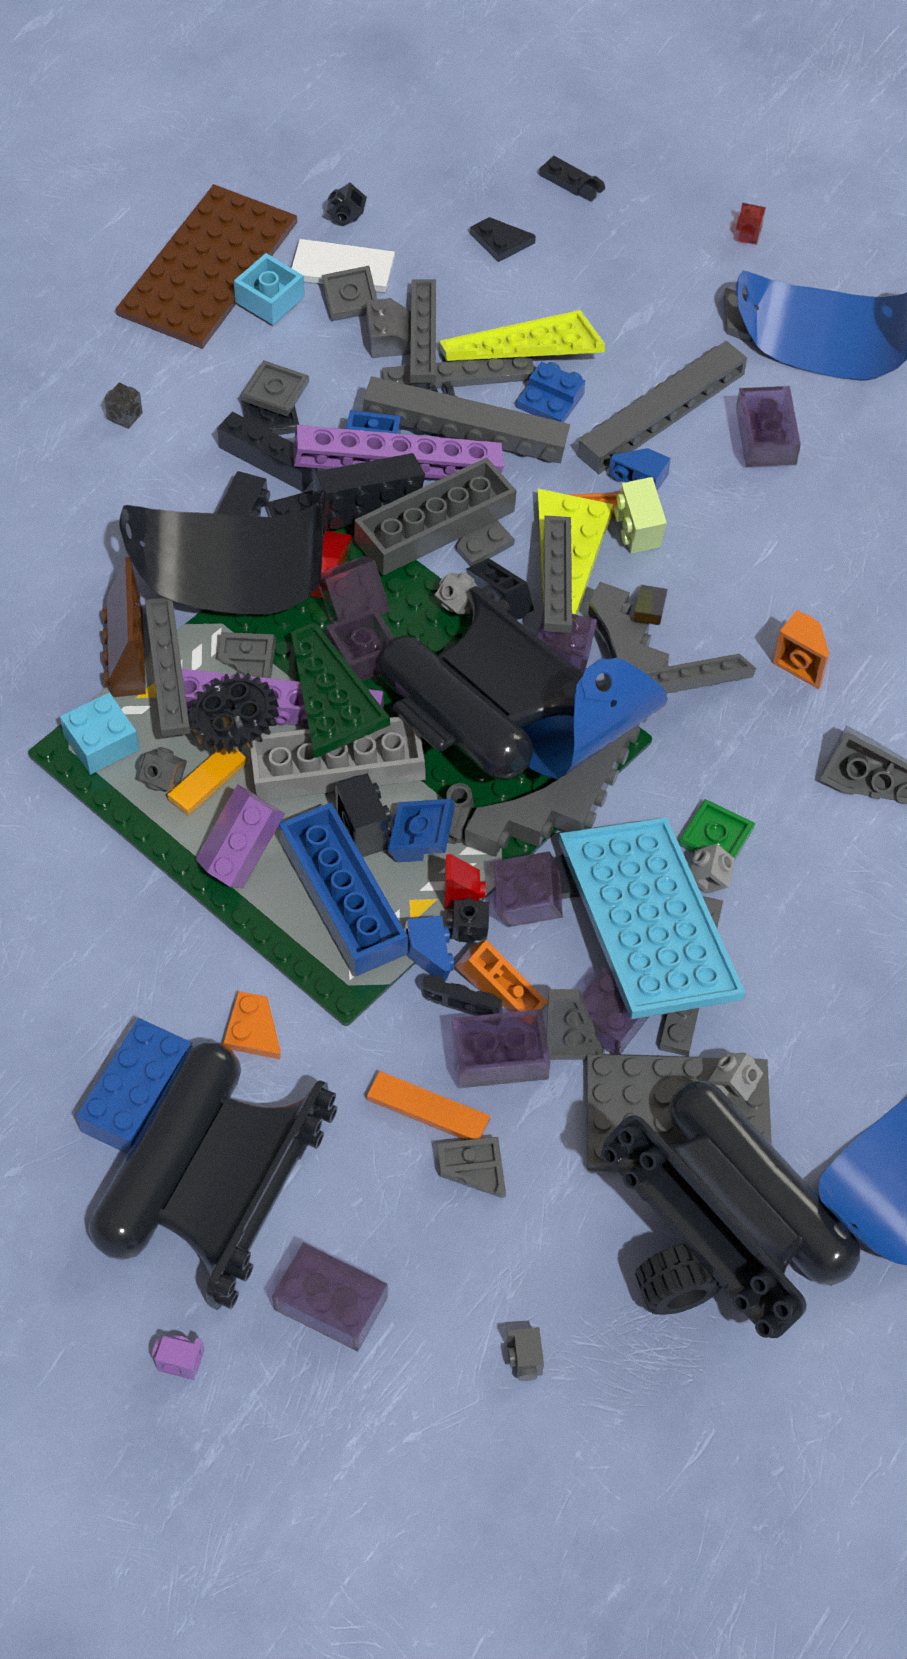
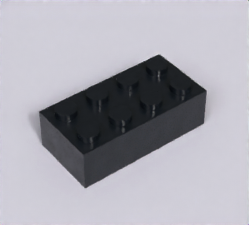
M414 453L316 471L311 506L319 502L320 496L324 492L325 531L355 525V519L423 488L425 473Z

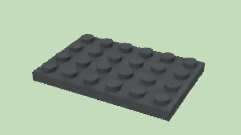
M587 1054V1170L617 1171L612 1165L604 1162L601 1152L606 1138L622 1120L631 1115L642 1117L665 1143L676 1144L684 1142L669 1121L668 1105L674 1093L686 1083L709 1081L721 1058ZM754 1059L755 1064L761 1069L763 1075L747 1101H732V1103L772 1145L768 1059Z

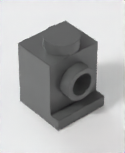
M540 1328L507 1330L506 1344L508 1347L510 1367H516L517 1378L520 1381H531L536 1379L537 1376H542L544 1361Z

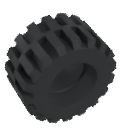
M685 1244L676 1245L654 1254L636 1269L635 1273L647 1309L652 1314L668 1315L692 1309L711 1299L722 1288L719 1282Z

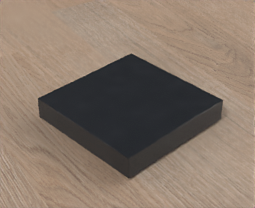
M241 398L246 419L277 435L295 433L296 426L299 425L295 406L287 417L244 402Z

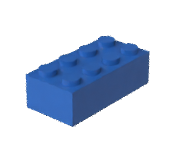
M138 1018L76 1115L80 1132L128 1154L185 1053L192 1047V1043Z

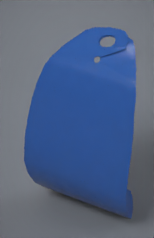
M744 270L738 277L736 283L738 307L748 333L760 350L782 363L836 378L866 380L892 372L907 360V292L894 296L873 297L796 286L774 281ZM743 286L746 288L747 291L746 301L744 300L742 295Z
M619 658L597 660L585 669L583 676L577 684L574 716L548 717L522 728L527 732L533 744V755L529 768L544 776L560 779L664 707L668 700L665 690L649 675L625 660ZM601 673L607 674L611 680V686L605 692L598 690L595 684L597 676Z
M907 1097L848 1145L822 1173L818 1186L821 1202L864 1245L866 1244L872 1251L885 1259L901 1265H907Z

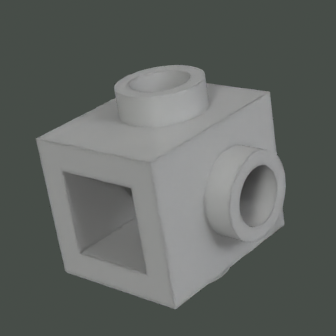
M464 572L460 574L448 573L440 581L439 589L435 595L442 600L441 605L447 610L457 614L470 615L467 592L470 588L476 586L474 584L475 580Z
M718 844L710 845L694 852L691 872L698 887L706 894L729 888L735 858Z
M744 1052L725 1053L719 1060L718 1066L710 1077L709 1082L720 1088L731 1101H747L751 1093L756 1089L763 1072L749 1054Z

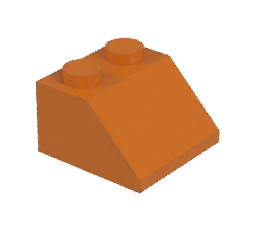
M796 610L779 631L773 664L819 689L822 686L829 658V650L820 622L810 615H805Z

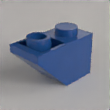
M649 448L615 454L610 458L609 476L625 483L653 477L656 490L658 491L669 474L671 458Z
M442 916L407 919L404 930L408 935V958L431 975L441 976L444 981H447L450 971L454 969V960L452 953L447 951L446 944L449 943L450 935L448 926H443Z

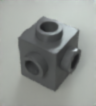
M158 747V749L146 752L139 763L141 771L138 779L147 782V786L152 789L170 791L181 783L187 761L174 756V752L170 749Z

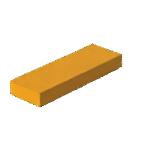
M223 747L219 753L215 752L168 793V800L189 816L247 764V757L234 747L232 752L228 754L226 748Z

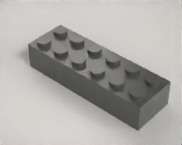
M486 457L355 519L354 541L381 574L385 575L515 512L517 491Z

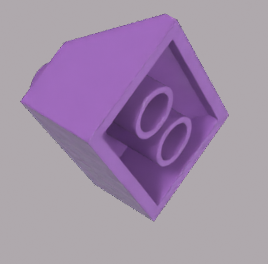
M237 784L196 860L206 872L228 886L244 888L285 813Z

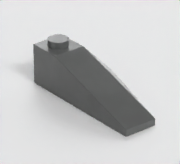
M846 725L830 753L819 780L843 793L866 795L871 798H883L907 804V759Z

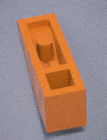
M487 940L472 945L455 965L476 988L483 993L489 992L502 999V1006L527 1023H530L548 1002Z

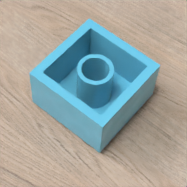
M265 253L234 280L235 302L274 325L305 297L304 275Z
M110 692L60 716L64 737L90 775L139 751L137 731Z

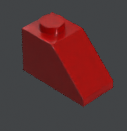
M446 854L444 909H453L454 900L471 898L480 901V898H485L486 881H480V870L452 854Z

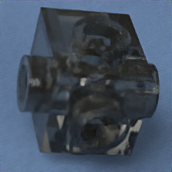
M119 382L105 395L104 403L108 420L129 429L142 415L140 392L135 388L128 387Z

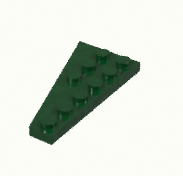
M316 622L291 632L315 758L391 725L388 714Z

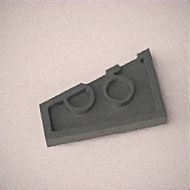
M548 989L545 1060H587V1054L605 1055V1050L580 990Z

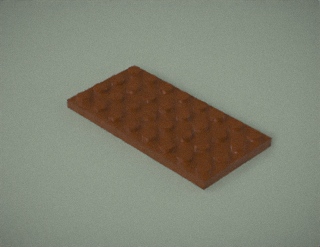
M213 184L116 307L117 316L203 349L237 304L235 302L234 280L265 253L270 256L274 255L298 223L297 215Z

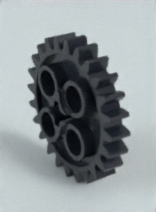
M236 672L234 679H230L228 674H225L224 681L221 682L214 678L215 685L204 684L206 691L196 692L199 700L190 701L193 708L188 709L190 716L188 720L193 736L197 738L199 744L205 743L208 750L214 746L217 753L223 747L226 748L228 754L232 752L233 747H237L238 751L242 752L243 745L245 744L253 748L252 741L263 742L261 734L270 735L269 726H276L277 723L274 717L279 716L277 709L279 704L273 688L270 689L267 681L262 683L259 676L252 680L250 673H247L243 679L240 677L239 672Z

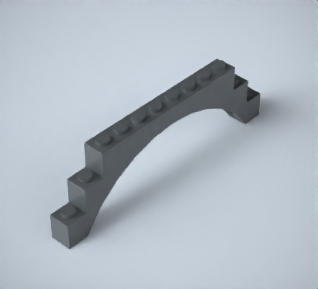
M599 582L589 600L588 618L605 642L610 658L625 660L641 671L667 667L670 654L649 647L651 635L648 634L649 624L636 622L633 620L634 617L629 616L632 607L628 603L630 592ZM640 724L546 788L516 800L477 807L465 829V845L496 857L501 847L506 848L510 837L539 847L544 838L548 839L550 837L553 827L566 832L585 830L586 828L591 829L597 813H595L597 807L602 808L606 801L608 785H614L619 772L617 770L619 764L624 765L627 760L630 742L634 744L640 732L638 727Z

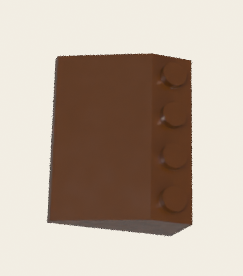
M125 557L107 595V608H102L104 624H107V628L103 629L104 644L108 645V649L103 650L105 666H108V670H104V681L106 687H111L113 697L146 694L143 609L130 557Z

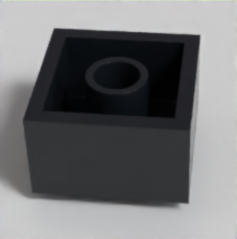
M368 773L335 783L336 811L362 857L387 850L388 837H391L388 822L392 821L388 806H382L381 793L378 784L371 782Z

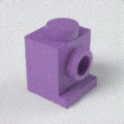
M173 1335L172 1338L163 1336L162 1340L157 1339L152 1352V1358L155 1359L157 1371L195 1380L204 1353L203 1341L196 1338L193 1344L188 1338L179 1335Z

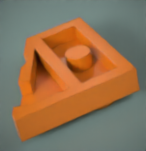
M238 991L223 1043L225 1046L235 1051L275 1059L281 1058V1050L268 997Z

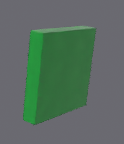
M704 799L681 836L679 845L694 853L695 850L718 844L736 859L752 833L755 823Z

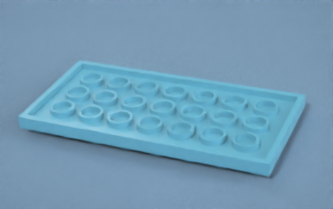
M667 817L559 834L558 842L630 1019L744 1000L746 992Z

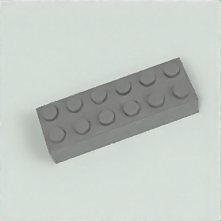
M401 717L390 718V726L315 758L309 729L271 733L270 735L263 734L261 735L263 742L253 740V748H250L256 795L267 801L336 792L335 783L368 773L371 782H376L378 786L426 780L421 736Z

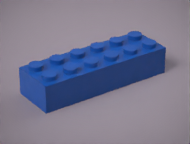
M330 802L280 823V842L354 976H359L407 955L408 935L333 804Z

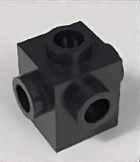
M349 182L339 190L335 189L328 197L329 202L326 212L342 226H345L351 221H356L363 214L367 196Z
M471 898L454 900L453 911L447 912V926L452 928V939L466 943L487 940L489 902L476 901Z

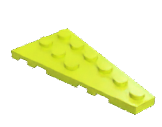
M577 310L439 340V348L446 361L603 353L605 352V343L582 311Z
M538 489L543 612L545 515L571 517L573 629L613 513V504ZM559 632L560 634L569 635V636L571 635V633H561V632Z

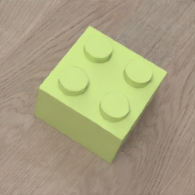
M653 477L622 483L620 494H617V506L614 507L616 521L621 522L623 530H621L623 544L628 545L630 554L660 548L667 522Z

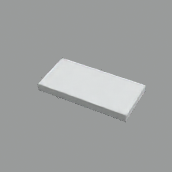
M300 239L292 269L304 275V282L323 284L321 275L369 265L375 291L386 293L395 260V252Z

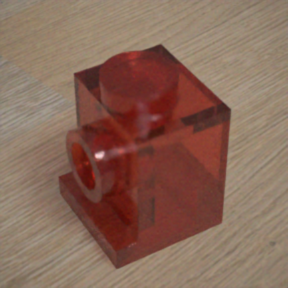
M742 203L736 225V230L740 231L738 241L757 245L764 223L766 207Z

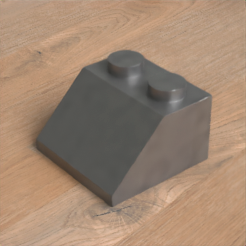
M391 298L366 300V323L371 357L411 355V311Z

